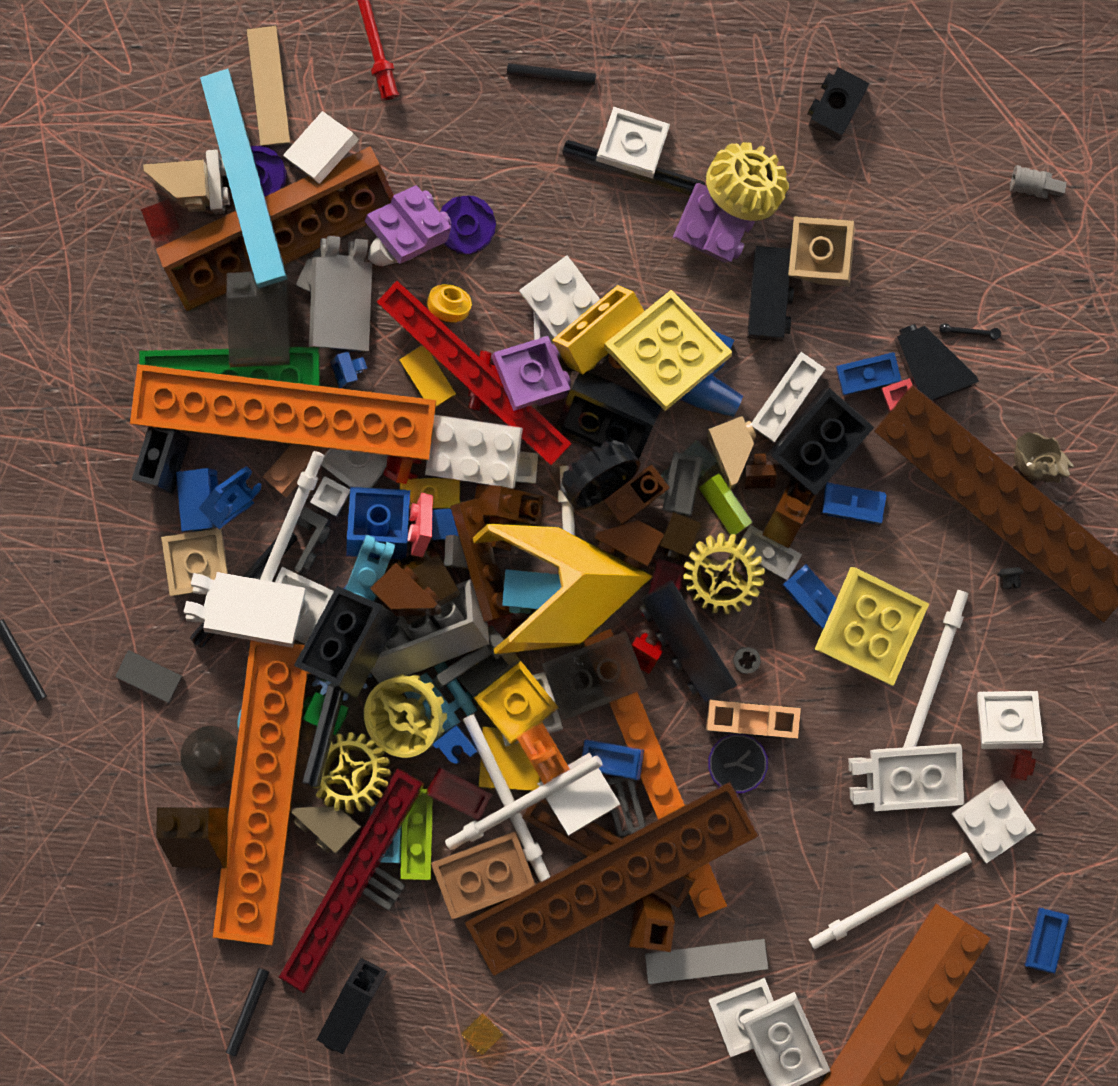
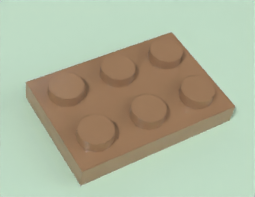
M516 831L431 863L452 920L509 899L535 885Z

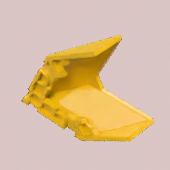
M487 524L473 537L474 543L504 540L558 568L561 588L505 640L493 648L494 654L580 645L653 577L559 527Z

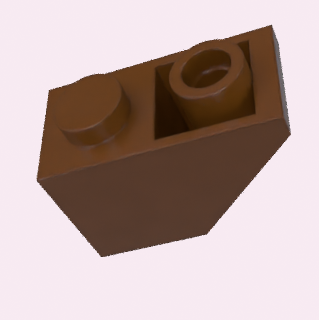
M651 464L606 498L604 504L618 523L623 525L646 509L669 490L670 487Z
M791 479L762 535L789 549L816 495H813Z
M477 484L474 499L478 498L483 516L489 518L490 516L501 517L518 523L539 526L544 496L503 486Z
M637 520L597 532L594 540L599 542L597 547L611 555L616 551L626 556L623 560L624 562L640 569L641 565L646 568L648 567L664 534Z
M395 563L370 588L374 595L396 616L439 615L442 612V609L437 604L440 598L429 587L423 590L416 583L419 577L408 566L402 569Z
M653 893L635 901L629 947L671 952L675 921L669 902Z

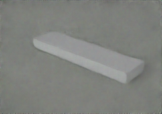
M765 939L674 949L671 952L645 953L648 984L768 969Z

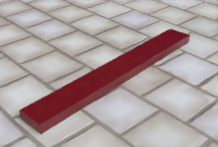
M401 769L396 770L383 796L378 801L278 978L302 993L307 992L424 787V783Z

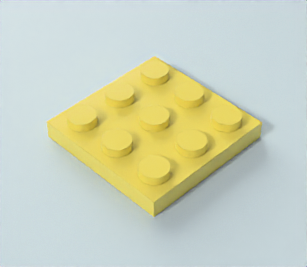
M672 290L608 340L604 346V349L665 411L732 356V351Z
M850 567L815 650L888 685L894 686L929 603L864 571Z

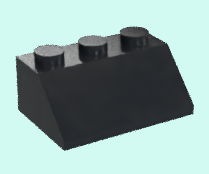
M587 371L584 374H578L555 428L563 436L590 448L594 446L599 448L605 441L612 442L616 440L626 443L639 460L662 407L647 397Z
M825 388L766 454V457L776 464L787 476L813 495H816L874 427L831 388Z
M337 586L294 666L327 685L357 698L399 618L383 605Z

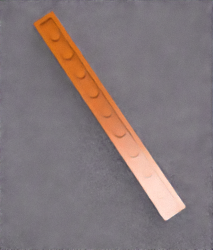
M608 629L585 639L583 642L627 747L644 750L640 778L655 814L660 819L685 804L612 630ZM709 863L686 874V876L695 880L689 890V895L699 918L727 907Z

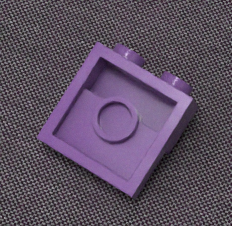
M696 183L672 238L721 262H731L733 258L737 259L742 253L744 243L740 242L744 231L749 232L755 221L743 220L730 215L713 200L707 186Z
M417 185L394 195L390 204L367 214L365 220L399 264L447 242L451 230V220L448 214L444 211L439 213L434 207L432 195L426 190L421 191Z
M549 336L497 351L492 355V360L513 411L536 403L538 406L563 399L570 391L571 381L566 371L562 370L559 363V351L554 344H551Z

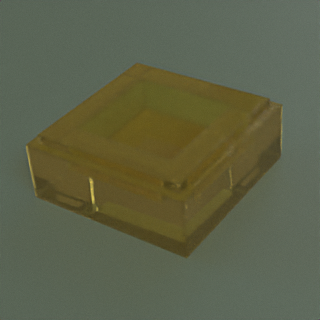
M484 1012L461 1033L481 1055L504 1035Z

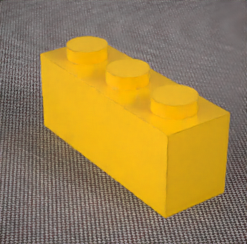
M617 285L552 339L567 367L584 374L592 370L597 362L608 354L604 349L605 343L641 315L644 309L633 291Z

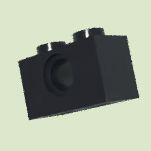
M839 67L834 75L828 73L821 86L825 93L821 100L814 99L807 113L811 116L809 125L840 141L870 83ZM831 97H840L844 102V107L834 109L829 105L828 100Z
M148 427L132 480L148 489L173 494L177 483L176 472L181 471L191 438L175 429Z

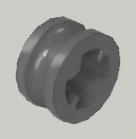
M751 647L738 649L733 657L735 668L744 674L755 672L761 663L759 653ZM743 652H750L749 656L753 654L755 657V661L751 663V668L744 669L745 665L740 666L739 659L743 658Z

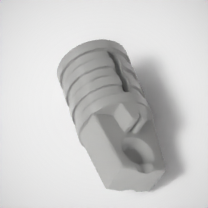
M1016 165L1011 177L1010 191L1047 199L1048 194L1064 195L1067 182L1052 179V173L1035 169L1031 170Z

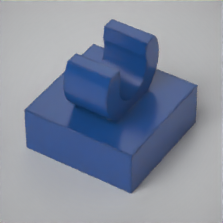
M349 352L338 354L330 361L340 389L351 386L358 380L357 374L367 369L363 357L351 361Z

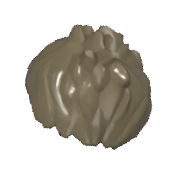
M1026 432L1016 441L1015 464L1013 468L1019 470L1024 477L1028 478L1029 482L1036 480L1038 482L1059 483L1061 482V477L1070 476L1068 468H1073L1074 465L1061 451L1060 445L1054 437L1048 438L1038 433Z

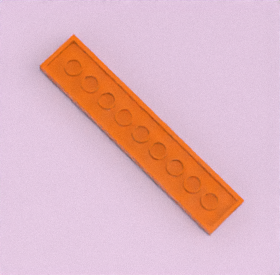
M137 364L130 424L429 461L437 401Z
M250 640L227 820V868H221L212 938L265 945L274 944L308 673L294 666L305 646L302 644L294 643L293 648Z

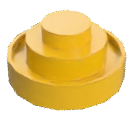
M442 284L432 288L427 300V306L430 312L440 320L459 322L467 318L472 302L469 295L461 288Z

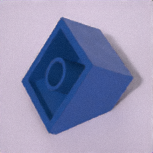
M350 487L346 556L358 557L366 535L375 537L374 541L383 544L386 542L395 544L391 559L402 560L406 557L410 490ZM370 552L368 557L380 558V555Z

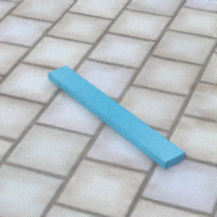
M225 69L200 77L256 285L258 288L286 280L287 276L229 69Z

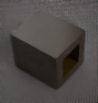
M673 512L660 548L665 550L664 555L678 561L682 557L688 558L701 523Z

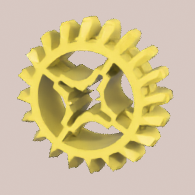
M719 533L717 543L711 535L707 536V546L699 541L696 544L699 552L691 550L689 557L693 561H686L684 564L686 569L691 570L683 575L684 579L693 580V582L687 585V591L696 589L697 592L692 597L693 601H697L702 597L704 601L701 607L706 609L709 603L713 604V613H717L720 606H723L724 613L729 614L731 605L739 612L742 610L741 602L750 606L752 604L750 596L758 597L760 591L756 587H762L764 584V580L756 576L763 575L765 569L755 567L762 562V557L752 558L751 555L754 554L756 548L752 546L746 550L744 546L747 540L744 538L740 541L739 545L736 544L735 534H731L727 542L725 541L724 534ZM715 552L731 553L724 561L707 558L708 555ZM738 559H741L747 569V582L742 579L743 576L736 570ZM729 563H731V566L728 570L729 574L725 577V579H722L720 584H717L720 578V572H717V570L722 571L724 568L726 569ZM701 566L705 567V572L712 577L710 589L702 579ZM723 587L739 588L742 590L734 595L717 594Z
M349 732L346 741L341 734H337V743L334 744L331 741L319 787H316L320 788L316 796L319 799L325 798L324 804L327 807L334 804V810L339 811L340 808L343 810L345 806L346 812L352 814L354 805H356L360 812H364V802L373 807L375 806V801L372 797L374 795L379 798L383 796L379 788L380 786L386 788L389 783L382 778L391 775V771L383 767L387 766L390 760L387 757H382L385 751H383L382 747L375 748L376 744L372 739L366 743L367 736L361 733L356 740L355 734ZM358 750L365 752L371 761L366 763L364 761L354 762L349 751ZM339 756V766L335 770L330 771L329 775L331 764ZM349 764L354 770H356L352 772V782L346 776L349 773ZM373 771L369 784L362 790V780ZM334 783L338 785L347 784L352 795L343 796L336 794L330 785Z

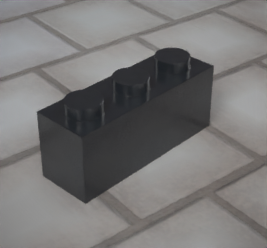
M765 246L755 247L747 338L783 341L784 334H790L791 316H786L787 304L792 305L794 287H789L788 276L791 249Z

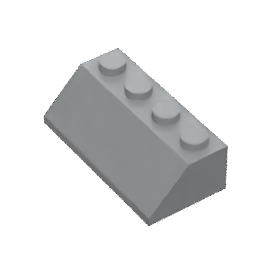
M470 579L456 585L461 595L440 606L442 612L439 615L423 616L409 625L404 616H397L399 620L371 670V673L379 683L399 674H404V676L411 675L489 644L488 623L483 620L475 589Z

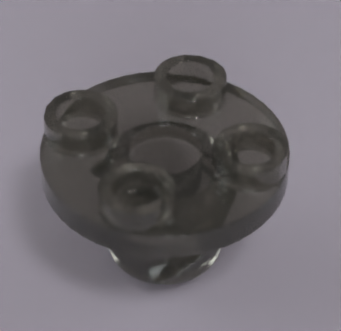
M206 726L195 730L186 738L181 748L180 758L184 772L191 780L204 786H217L227 782L233 777L237 740L230 732L220 727Z

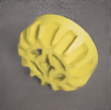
M742 143L740 146L739 144H729L725 150H720L707 171L706 184L711 197L720 208L734 217L758 221L772 216L783 202L785 194L789 189L785 168L777 166L779 160L776 155L770 158L764 155L765 147L759 146L755 151L752 150L751 143ZM767 173L772 178V182L766 177Z
M399 674L379 683L370 692L364 707L366 729L378 747H382L386 753L401 758L414 757L433 747L432 744L444 734L445 730L442 725L447 720V713L442 712L441 708L444 700L442 696L437 697L432 691L435 686L431 682L423 683L420 676L415 674L412 676ZM415 692L420 694L421 697L419 700L415 698L406 699L402 693ZM425 700L428 702L431 710L430 720L425 716L426 710L422 704Z

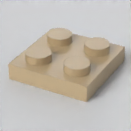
M216 528L161 537L171 597L193 593V587H191L193 573L204 575L212 580H215L217 572L228 574L222 529Z

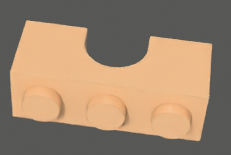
M709 700L706 730L797 739L801 708Z

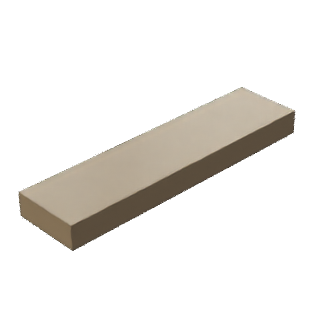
M277 27L247 29L260 146L269 147L291 144Z

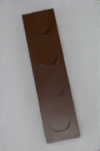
M478 498L450 506L484 622L511 614L509 606H502L504 587L491 542H473V537L485 527Z

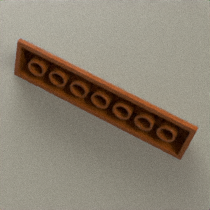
M371 146L340 160L320 184L310 176H307L265 196L283 265L320 248V239L322 238L327 239V236L341 238L366 226L367 214L391 203L394 194ZM236 211L156 249L162 266L186 311L255 279Z
M935 903L830 1067L831 1072L826 1073L819 1086H897L991 938Z

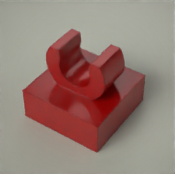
M388 456L383 474L397 483L407 484L408 479H417L418 476L410 472L412 464H421L422 460Z
M643 633L640 638L636 637L624 660L650 674L663 652L660 650L662 644L660 641L655 646L645 641L648 634Z

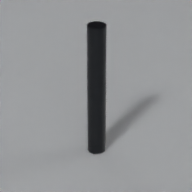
M508 63L507 75L595 85L596 73Z
M1 619L0 638L36 702L45 699L47 695L6 622L4 619Z
M259 967L226 1049V1053L237 1057L270 973L266 969Z

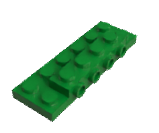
M319 347L139 351L140 365L320 386Z

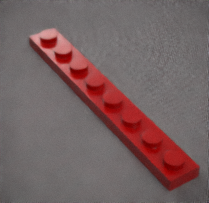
M398 281L377 301V304L507 426L523 428L521 439L550 466L572 445L531 405L513 411L499 375Z

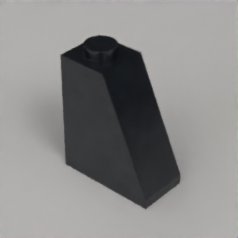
M916 324L899 330L900 335L894 341L907 375L911 379L912 385L931 401L972 387L979 382L977 376L926 326L917 328Z
M360 958L335 1002L317 1041L324 1044L329 1050L344 1054L387 973L386 970Z

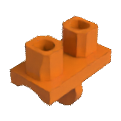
M543 722L516 737L543 784L570 770Z

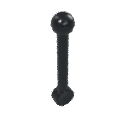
M942 323L939 327L940 333L944 335L949 332L989 336L992 340H997L1001 337V331L998 328H993L989 331L952 327L947 323Z

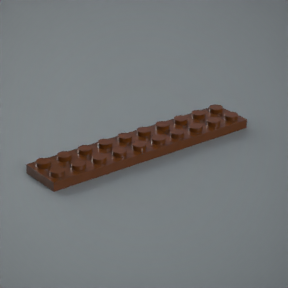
M912 385L876 427L874 432L1104 623L1118 607V556Z
M730 781L469 919L465 924L491 973L495 976L759 836V833Z

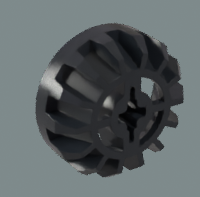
M616 440L612 442L605 441L601 447H592L591 452L586 455L581 454L577 462L569 465V470L563 472L561 491L574 509L590 508L603 502L633 479L639 471L641 463L626 443Z

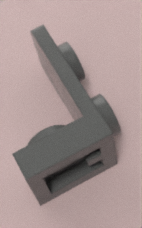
M304 506L297 524L308 530H311L314 526L316 530L294 569L301 574L304 569L308 571L311 569L317 558V554L314 553L319 542L324 544L332 530L328 527L330 523L328 519Z
M492 625L488 627L490 642L487 645L492 654L459 678V681L473 698L521 661L514 652L494 654L493 648L504 639Z

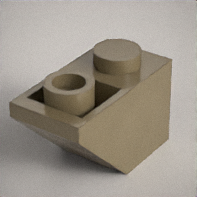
M334 806L298 807L291 812L296 816L293 822L305 833L310 829L318 837L315 842L327 853L331 850L335 854L338 853L362 827L345 809L342 810L340 808L339 811H336Z

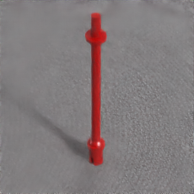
M357 0L375 62L371 73L372 76L376 77L381 101L395 99L394 96L397 98L400 95L392 73L395 70L394 65L385 58L370 1Z

